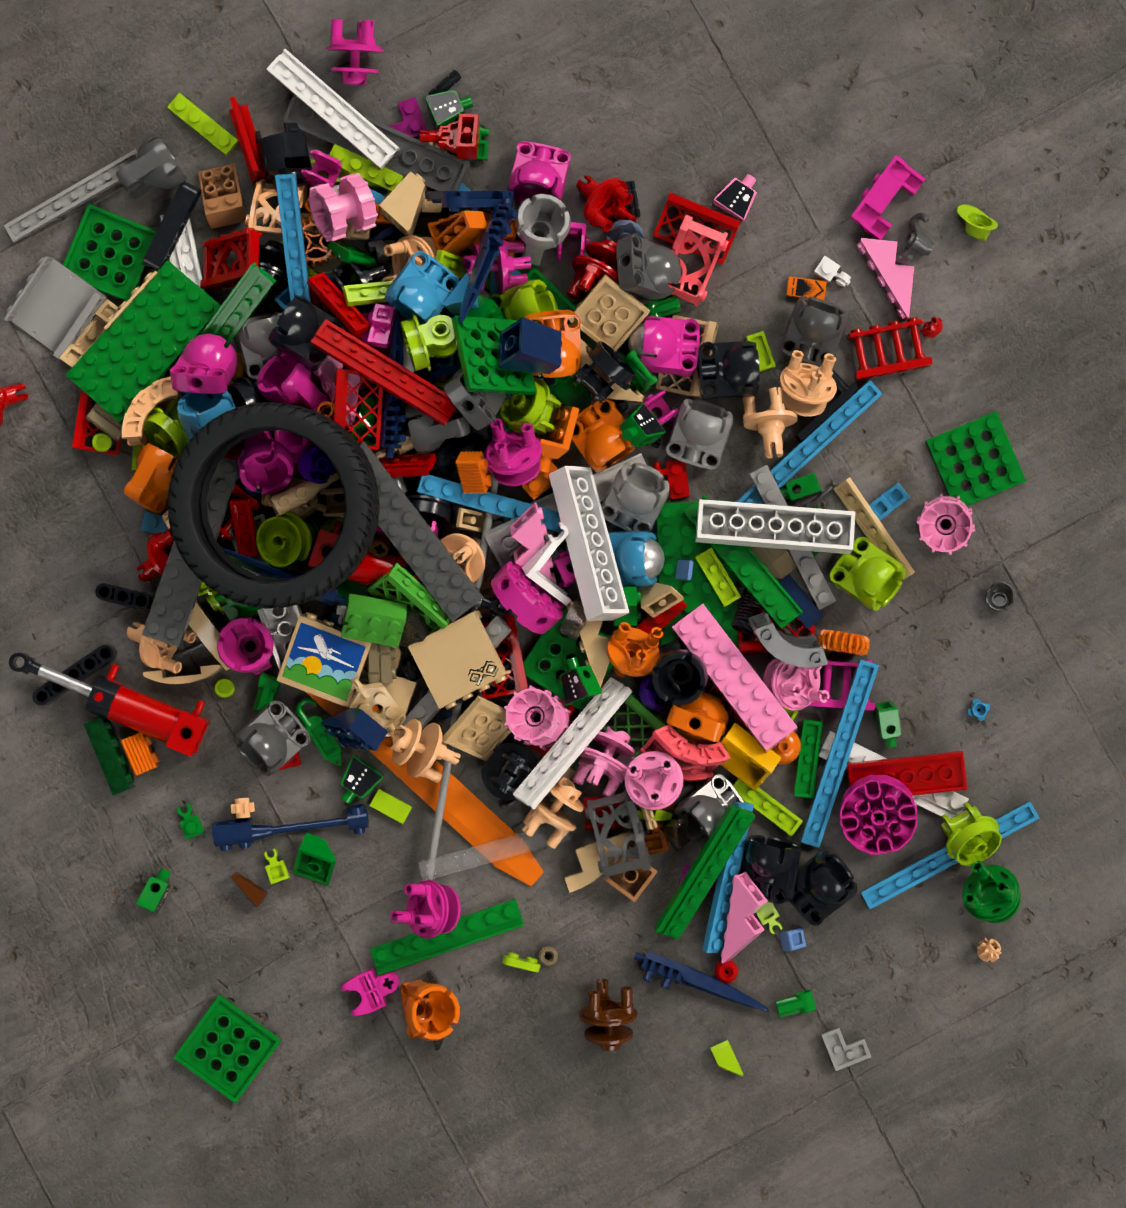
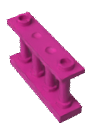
M827 661L828 664L824 665L823 690L828 691L830 695L832 665L844 666L842 697L839 700H832V696H830L829 699H826L827 702L825 703L815 701L809 706L844 708L850 690L851 667H857L858 663ZM868 699L865 710L875 711V703H870V699Z

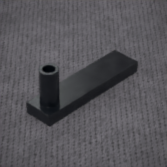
M834 370L832 371V378L836 383L837 391L841 395L796 435V439L799 442L806 438L858 390L854 383L849 387Z

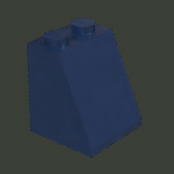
M523 317L500 332L499 368L542 374L552 373L561 367V331Z

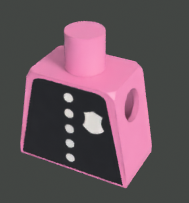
M749 174L745 176L742 182L734 178L715 197L713 204L743 224L757 194L752 189L756 179Z

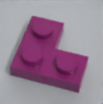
M416 97L399 102L398 106L404 121L388 127L413 138L420 137V130L427 131Z

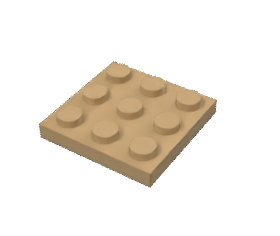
M604 275L573 312L582 321L580 330L597 343L601 340L617 351L650 313V310L631 294L624 292L607 275ZM571 317L568 320L573 323L574 317Z
M477 696L442 737L444 743L486 761L493 753V749L501 744L511 733L510 729L504 725L506 723V709Z

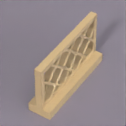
M673 315V316H672V318H674V319H683V320L692 319V318H687V317H682V316H677V315ZM695 319L699 325L705 326L704 333L700 335V339L702 338L701 344L704 342L715 343L718 331L717 322ZM686 328V331L690 330V332L693 333L692 328ZM702 348V353L705 356L712 355L710 348ZM697 365L692 374V380L690 377H683L676 382L672 374L659 373L655 389L693 397L694 399H702L698 385ZM670 375L674 384L669 387L661 386L662 379ZM688 378L691 382L690 392L681 390L678 384Z

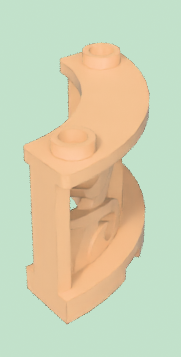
M260 179L256 182L250 215H246V226L254 228L256 232L282 234L281 228H274L276 223L281 225L279 205L274 210L266 201L270 197H278L277 187L266 183V179ZM304 183L297 184L300 208L303 207L307 197L308 184ZM259 217H263V225L270 218L272 219L268 227L256 226Z
M171 377L153 382L150 386L141 390L132 400L122 424V439H127L128 446L144 445L147 442L143 426L153 408L157 407L164 411L175 399L182 397L181 391L172 389Z

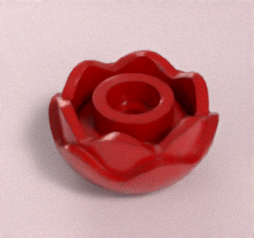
M932 317L931 321L926 322L923 329L920 330L923 336L926 338L936 337L943 329L942 320L939 317Z
M721 960L715 966L714 975L723 983H731L738 976V966L732 960L723 964Z

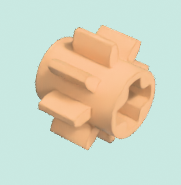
M249 798L235 799V804L230 805L231 814L236 813V818L251 817L250 812L255 811L254 802L250 803Z
M984 938L979 942L977 954L981 960L986 962L991 960L993 963L999 959L1001 946L996 940Z

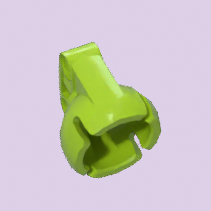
M539 279L530 280L508 289L504 295L492 294L488 298L494 300L497 306L498 301L501 299L499 308L506 319L519 320L531 313L558 310L553 294L549 290L545 291L547 286Z
M859 537L854 541L851 554H843L830 572V579L836 588L843 590L865 607L878 611L880 607H885L894 598L902 585L900 579L905 577L906 569L900 562L876 547L867 538ZM863 545L868 546L866 550L860 551ZM844 575L841 581H836L838 576Z

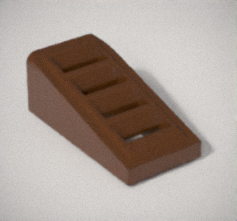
M235 872L231 876L232 879L253 904L259 907L267 896V891L239 872Z

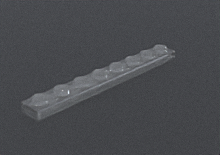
M548 825L538 828L532 837L523 832L420 861L418 866L422 881L547 847L549 845L546 841L556 828ZM570 832L564 836L560 843L571 840Z

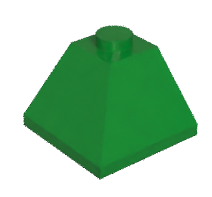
M306 833L298 850L292 873L329 886L336 858L325 839Z

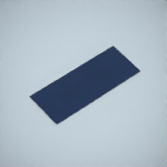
M790 574L779 581L780 585L803 611L798 618L807 629L824 617Z

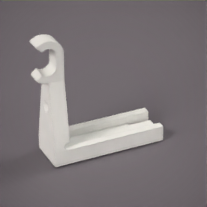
M559 522V527L563 531L558 537H553L551 534L548 535L550 540L522 569L526 576L567 606L571 601L566 596L568 593L539 572L568 535V529L565 524Z

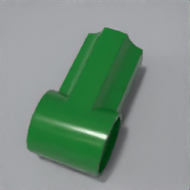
M677 296L659 302L652 301L643 304L650 310L647 316L665 318L682 312Z
M262 672L253 709L261 711L265 704L273 702L281 683L276 681L278 676Z
M812 990L798 992L795 996L775 1001L780 1018L796 1013H809L817 1009Z

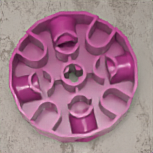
M515 561L506 563L491 580L493 591L507 611L511 609L518 616L516 620L532 632L542 635L563 617V604L526 576L522 567Z
M869 775L856 780L845 791L840 803V825L846 839L861 851L871 855L895 852L905 846L913 837L917 828V804L911 791L900 780L888 775Z

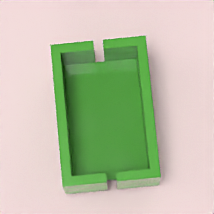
M349 594L342 621L341 637L398 648L406 622L407 604Z

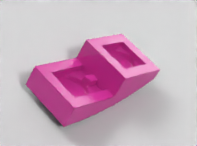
M375 304L371 320L372 325L367 341L368 345L387 348L395 307Z

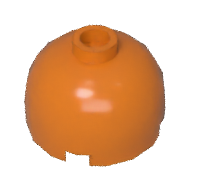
M795 732L771 749L781 757L778 765H787L799 756L801 741Z

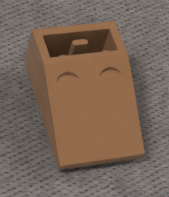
M233 163L199 171L204 210L210 228L215 229L245 222L247 212L236 164Z

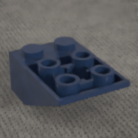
M350 708L320 723L326 728L325 732L333 737L336 736L339 739L338 742L344 747L351 746L354 749L361 748L365 751H376L388 733L385 728L362 709Z

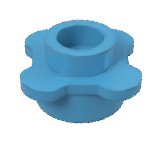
M974 699L972 707L967 711L968 715L975 716L979 721L985 720V715L990 710V705L980 702L979 699Z

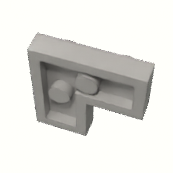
M839 1027L821 1033L835 1071L871 1058L864 1038L845 1044Z

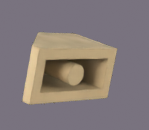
M459 508L456 528L482 533L486 513Z
M656 582L640 591L641 608L653 618L684 600V597L672 586Z

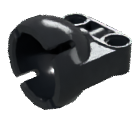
M296 295L277 321L279 327L273 328L268 340L273 346L303 364L307 370L316 371L322 366L329 355L312 346L310 341L314 338L325 319L343 330L344 324L338 318H333L304 297ZM315 357L318 360V362L313 363L309 360V358Z
M704 342L701 344L697 361L699 391L702 398L710 400L713 398L749 397L758 394L760 370L758 350L756 349L755 342ZM702 348H710L712 355L705 356L702 353ZM705 386H712L714 393L708 395L704 390Z
M680 639L661 645L662 653L655 662L651 675L654 691L659 698L665 702L670 700L673 705L691 704L700 698L707 685L708 674L706 665L699 656L685 650ZM677 664H683L685 665L686 669L683 671H679L676 669L675 666Z
M763 835L749 836L745 844L741 874L746 872L768 902L782 904L792 901L795 897L794 888L801 858L800 846L795 842L773 836L768 837L766 845L764 844L766 838ZM782 890L785 893V898L781 894Z
M825 850L816 854L798 868L794 888L795 897L789 902L808 923L818 926L824 919L856 895L858 887L857 883L853 882L854 876L847 865L837 855L830 854L829 851ZM813 912H818L821 915V917L815 916Z

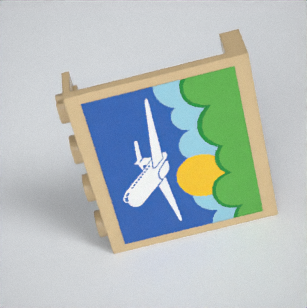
M306 612V615H299L276 681L349 708V703L355 692V687L350 683V680L352 678L354 680V677H357L359 680L370 647L374 643L342 638V628L334 626L335 622L327 619L321 621L316 619V615Z

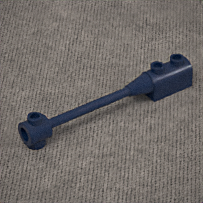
M357 804L349 806L347 817L279 826L253 825L251 817L214 822L212 833L215 847H220L221 851H228L232 849V845L239 844L241 849L249 848L252 842L277 833L348 825L349 830H354V834H362L366 832L365 828H369V818L364 805Z

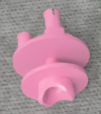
M774 658L765 669L764 684L780 705L786 709L801 710L815 701L825 703L827 702L826 699L830 697L828 691L819 690V670L822 666L797 667Z
M607 727L605 732L599 731L593 738L596 742L606 747L604 753L585 747L579 755L581 757L578 762L579 766L572 778L575 783L583 785L590 770L591 772L586 781L589 783L593 781V785L598 786L602 775L608 776L609 781L602 793L605 797L615 795L619 785L622 784L627 770L624 764L612 758L614 752L628 757H634L636 751L628 745L630 736L626 732H614L610 727Z
M658 751L643 753L637 756L626 770V791L632 801L642 808L649 810L666 808L677 800L682 791V770L675 759L668 754Z

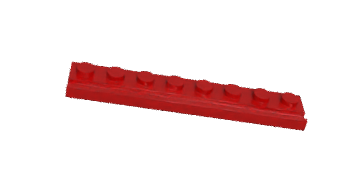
M325 319L314 338L310 341L312 346L444 427L457 408L446 392Z
M435 453L394 455L393 458H386L385 456L379 459L391 477L428 476L429 471L432 470L437 460ZM294 463V473L292 476L305 480L299 473L298 463Z

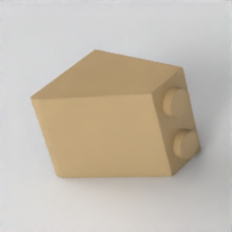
M411 171L379 205L381 214L405 236L413 235L425 200L426 191L425 180L418 173L414 175Z

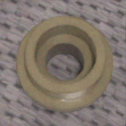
M546 946L540 950L539 960L543 965L551 966L556 963L558 953L555 948ZM547 952L552 954L551 959L545 958Z

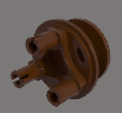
M597 979V990L588 991L589 1004L580 1010L579 1018L587 1024L594 1025L585 1030L584 1036L586 1040L598 1044L603 1051H616L620 1049L622 1043L629 1041L633 1037V1030L624 1025L637 1018V1010L633 1004V988L630 986L622 987L621 1002L613 1001L608 995V979H602V982L600 979Z

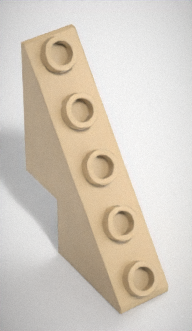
M580 338L581 369L586 363L590 366L593 361L586 352L588 345ZM596 365L593 368L607 383L611 381V378L599 366ZM614 383L611 386L614 391L606 399L643 403L645 397L637 390L634 392L631 389L625 390Z
M570 601L567 609L569 615L574 616L576 622L572 624L575 634H580L582 640L578 642L581 652H586L588 660H585L586 666H591L601 688L610 662L607 655L609 638L598 635L603 621H587L583 605Z
M368 656L364 664L366 671L368 670ZM399 656L392 660V667H396V673L402 658ZM396 676V679H393V683H382L404 711L405 715H407L417 682Z

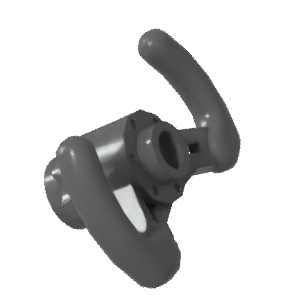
M917 213L911 217L909 221L911 233L905 239L906 246L904 249L896 254L895 263L897 265L908 264L913 260L912 255L915 253L928 256L932 252L934 242L923 234L918 223L920 220L924 223L928 222L929 217L927 214Z

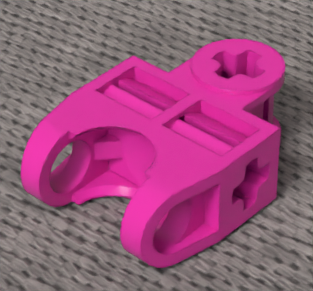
M373 968L348 980L340 986L342 992L346 990L357 991L361 995L362 1001L359 1006L350 1011L352 1016H359L387 1006L388 1002L385 996L397 989L400 979L395 972L391 971L376 976ZM387 978L389 981L393 980L391 987L389 984H385Z

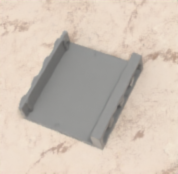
M45 256V258H41L38 262V268L35 273L28 277L25 288L21 289L16 295L17 300L6 310L5 314L7 315L4 320L12 321L53 351V356L61 360L60 356L71 343L74 344L86 329L107 297L53 257Z

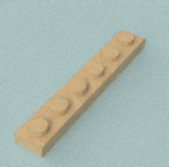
M849 477L833 488L848 511L855 512V521L868 540L905 567L906 575L900 580L903 581L915 573L851 478Z

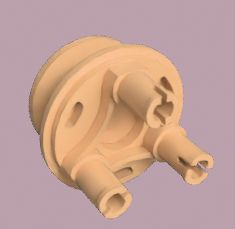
M409 235L401 238L397 243L386 245L384 253L388 257L392 256L394 275L384 277L382 282L394 281L407 263L408 258L418 251H423L435 259L437 251L432 238H420ZM416 256L415 263L418 266L422 265V260Z
M795 350L792 353L789 365L780 375L782 404L785 405L786 409L800 416L811 417L819 415L825 410L827 402L832 400L836 394L837 386L832 378V369L836 357L833 354H825L822 365L818 367L812 364L801 363L804 354L801 351Z
M412 719L405 726L400 725L395 728L392 733L393 746L391 750H393V762L397 765H403L408 761V774L414 778L421 776L438 783L442 773L431 768L434 761L443 759L453 765H457L459 760L456 758L461 757L459 753L447 749V743H444L442 739L441 727L436 723H430L422 730L421 722Z
M561 777L550 790L556 797L553 803L543 798L534 810L531 809L522 820L526 824L522 830L530 837L533 836L541 824L548 823L554 826L556 829L546 841L554 849L569 831L576 829L572 819L560 809L563 804L579 812L585 809L578 799L582 792L575 789L574 783L565 777Z

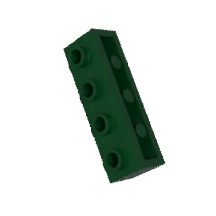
M99 717L85 723L84 727L112 795H117L134 788V777L128 771L126 766L128 765L127 760L119 749L120 743L117 737L113 735L111 721Z

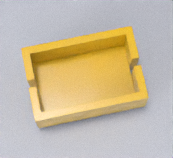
M736 723L719 741L730 756L729 761L720 765L754 791L767 779L781 760V757L773 750H769L766 753L756 738Z

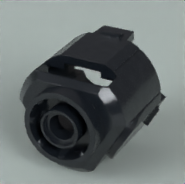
M297 122L284 123L285 132L261 138L260 131L255 133V144H257L262 172L265 173L266 180L273 182L274 187H276L275 175L296 173L298 184L306 180L301 171H311L312 169L305 133L300 132Z

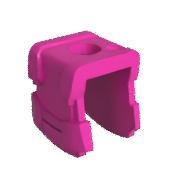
M311 150L310 154L315 158V163L311 171H301L302 175L306 178L305 183L310 185L311 188L329 183L333 189L340 175L342 163L337 158L326 155L319 150ZM325 172L329 177L326 179L318 174Z
M571 222L570 231L567 236L582 237L580 256H584L585 248L590 238L586 237V224ZM562 243L556 247V259H558V262H561Z
M665 391L654 396L651 394L643 400L650 412L654 408L661 409L662 416L656 418L661 426L669 420H674L679 411L678 408L671 411L662 398L666 393Z
M569 550L559 554V558L552 562L553 566H557L563 580L562 583L558 584L560 588L568 587L577 582L574 573L569 572L566 568L567 564L571 562Z

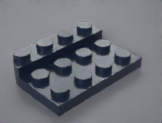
M425 191V199H432V203H442V207H449V211H461V207H466L467 211H478V207H484V211H493L497 204H503L505 198H509L512 201L510 206L513 208V191Z

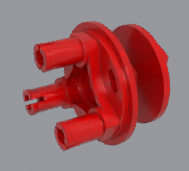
M607 239L601 243L589 242L585 248L588 256H576L573 259L572 266L576 274L573 277L574 281L566 293L570 298L577 300L581 290L584 289L585 292H588L591 286L595 287L604 275H607L619 285L616 242Z

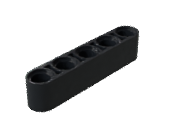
M186 181L179 185L143 259L144 266L158 271L167 260L169 261L200 198L202 191L200 188Z
M101 583L95 589L96 597L100 600L150 612L155 595L107 583ZM104 587H108L110 590L107 597H103L101 593ZM126 591L128 593V599L125 602H122L120 600V595L122 592ZM145 596L147 603L141 607L138 603L139 598Z
M101 645L61 673L71 677L72 671L77 670L79 673L77 680L83 682L111 663L117 656V650L112 645ZM105 648H109L111 651V655L107 659L103 656ZM89 659H93L95 662L93 669L87 667ZM48 681L34 691L33 701L37 705H49L70 691V689L63 687L61 691H57L55 688L56 683ZM41 692L47 694L45 702H42L39 698Z

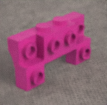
M895 155L882 174L878 173L872 181L874 185L871 190L867 188L860 197L863 200L850 219L864 228L865 232L874 239L882 240L892 226L891 223L880 216L900 188L914 196L926 178L913 170L899 156Z

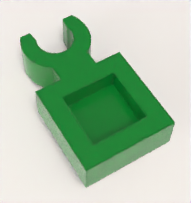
M190 803L186 804L188 807L187 813H184L181 807L177 808L178 814L184 818L179 823L186 840L205 832L199 815H192L193 807Z

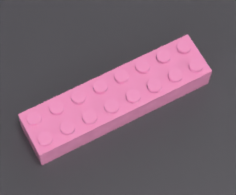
M704 604L672 626L673 631L686 648L701 658L706 665L708 677L766 753L798 729Z

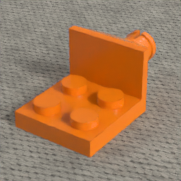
M561 405L554 414L555 428L553 432L549 433L550 441L538 438L542 446L540 472L549 473L552 459L560 458L569 450L579 408Z

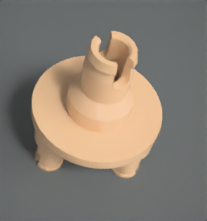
M780 387L769 389L771 405L768 410L756 413L754 396L742 398L744 404V427L749 430L758 431L763 437L764 454L769 459L773 458L772 447L774 446L777 457L783 456L782 433L785 427L795 424L798 420L797 414L786 410L785 405L782 404Z
M459 533L449 534L440 540L473 583L482 576L485 569V558L480 548L481 541L476 538L471 539Z
M133 622L137 629L128 627L127 636L130 640L140 643L139 653L142 662L151 668L166 669L175 674L179 673L182 668L181 662L171 659L178 646L143 636L142 633L145 625ZM186 629L183 640L191 644L196 640L197 635L195 632Z

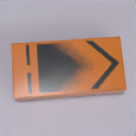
M789 276L786 296L800 298L801 296L807 298L815 297L824 300L827 281Z

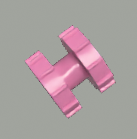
M359 173L339 178V195L330 187L329 183L309 188L308 201L312 214L311 217H313L318 233H321L326 242L346 237L347 219L356 229V232L376 227L375 222L378 214L376 212L375 198L368 187V182H365Z
M942 493L940 497L934 498L930 502L925 501L921 516L917 517V524H919L920 530L919 540H924L932 548V552H935V550L949 552V555L963 546L967 547V541L971 533L975 531V524H972V508H968L960 500V496H957V498L943 496ZM949 519L952 525L950 528L944 529L940 525L941 521Z
M530 685L529 689L518 693L514 692V697L510 700L508 706H504V709H506V723L504 725L515 735L514 739L518 741L524 740L525 745H534L545 751L547 747L553 746L568 729L571 711L566 709L560 702V697L556 695L552 697L550 691H542ZM541 714L540 721L535 723V716Z

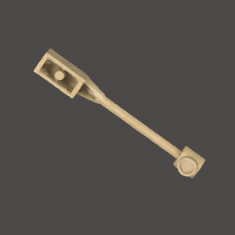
M409 430L400 433L406 436V441L398 442L399 445H402L401 449H394V452L396 451L398 455H402L415 448ZM386 448L374 453L378 460L386 456ZM338 472L330 475L327 483L316 484L304 481L268 499L276 516L278 517L314 499L329 484L340 479Z

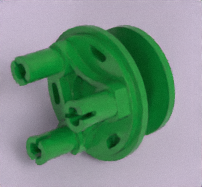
M977 861V864L973 862L971 864L973 873L966 880L962 892L963 903L972 916L989 923L1008 921L1017 913L1021 904L1020 886L1017 878L1005 867L999 865L984 866L981 861Z

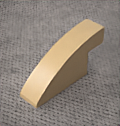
M196 600L188 624L227 671L230 668L222 662L217 651V639H220L219 633L221 629L212 616L206 613Z
M629 830L607 839L623 849L624 841L631 834V831ZM597 842L576 848L582 871L565 876L569 893L583 888L604 874V872L600 873L598 868L600 855ZM604 845L605 853L611 851ZM614 857L609 858V866L614 864Z

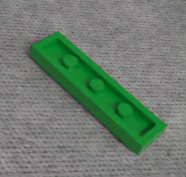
M803 719L800 738L801 750L798 756L793 796L813 798L823 722Z

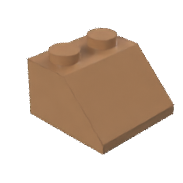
M620 855L619 860L613 865L622 863L623 856ZM627 857V861H631V860H634V859H638V858H628V857ZM652 866L651 869L644 870L642 867L611 875L608 879L604 875V880L635 902L658 871Z

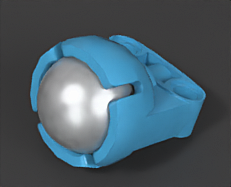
M648 531L608 532L622 587H648L657 582L656 576L660 574L665 558L661 546L656 542V536Z

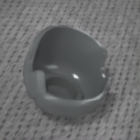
M1003 581L993 583L986 591V604L991 610L996 612L1007 611L1015 601L1013 588L1010 584Z

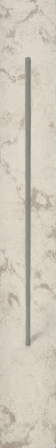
M512 371V375L516 377L517 374ZM501 418L504 431L507 433L508 424ZM493 472L492 485L489 492L497 494L499 482L494 478ZM488 512L485 514L480 544L485 561L488 543L484 537V532L491 529L493 514ZM483 574L474 582L479 591H481ZM474 605L473 607H471L469 610V614L473 611H477L478 606ZM462 698L457 700V705L453 707L450 728L460 717ZM447 744V749L454 751V747ZM445 760L425 880L433 879L452 763Z

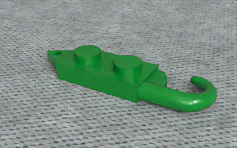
M311 698L300 700L296 706L297 716L325 761L342 766L341 752L343 750L336 739L325 732L326 728L320 724L324 720L320 716L308 718L303 711V706L306 703H311L314 706H317V703Z

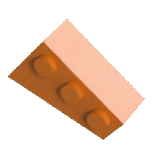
M461 211L450 215L448 218H441L436 222L427 223L436 251L444 250L459 256L484 233L487 222L483 211Z

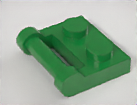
M335 241L329 242L328 248L334 251L333 255L341 258L343 262L364 265L367 269H374L376 267V260L360 249Z
M633 350L623 360L631 366L636 374V377L631 381L632 385L644 395L658 381V378L650 373L638 358V353Z

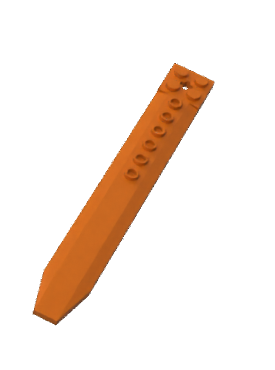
M306 692L332 717L350 709V707L347 708ZM374 705L372 707V710L380 711L381 708L377 705ZM392 736L385 737L376 751L369 750L436 812L441 779L436 783L421 776L414 778L408 774V761L403 765L395 764L392 759L393 750H391L393 746ZM435 760L431 768L442 773L443 765ZM450 773L443 819L496 868L532 886L544 871L523 839Z

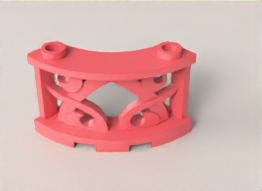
M686 215L672 251L678 256L679 253H692L698 247L704 260V267L686 275V265L679 258L683 270L679 283H681L680 289L672 286L674 291L671 295L693 303L694 306L698 307L699 302H704L708 291L705 288L721 251L725 252L729 243L726 240L728 233L724 232L723 234L692 221L693 217ZM694 232H696V233H698V234H700V235H702V236L699 238ZM704 237L717 241L718 244L715 248H711L709 244L712 241H707L704 244L702 240ZM685 242H689L690 245L693 242L695 243L691 249H686L684 246ZM716 253L711 263L709 254ZM707 273L706 278L702 283L699 277ZM685 282H689L688 287L690 290H692V285L698 286L696 296L683 291Z
M670 724L655 730L652 733L653 736L639 750L641 754L658 751L674 757L673 759H675L682 770L683 781L706 780L714 776L713 771L720 764L730 759L721 742L711 745H693L679 735Z

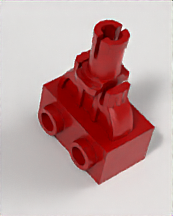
M459 113L458 121L452 122L447 126H440L437 131L420 130V143L435 142L438 143L439 148H446L448 151L457 154L458 159L477 160L480 133L478 114Z

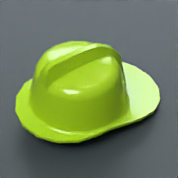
M964 204L957 208L958 215L965 220L966 233L981 242L987 239L991 230L998 227V223L974 206Z

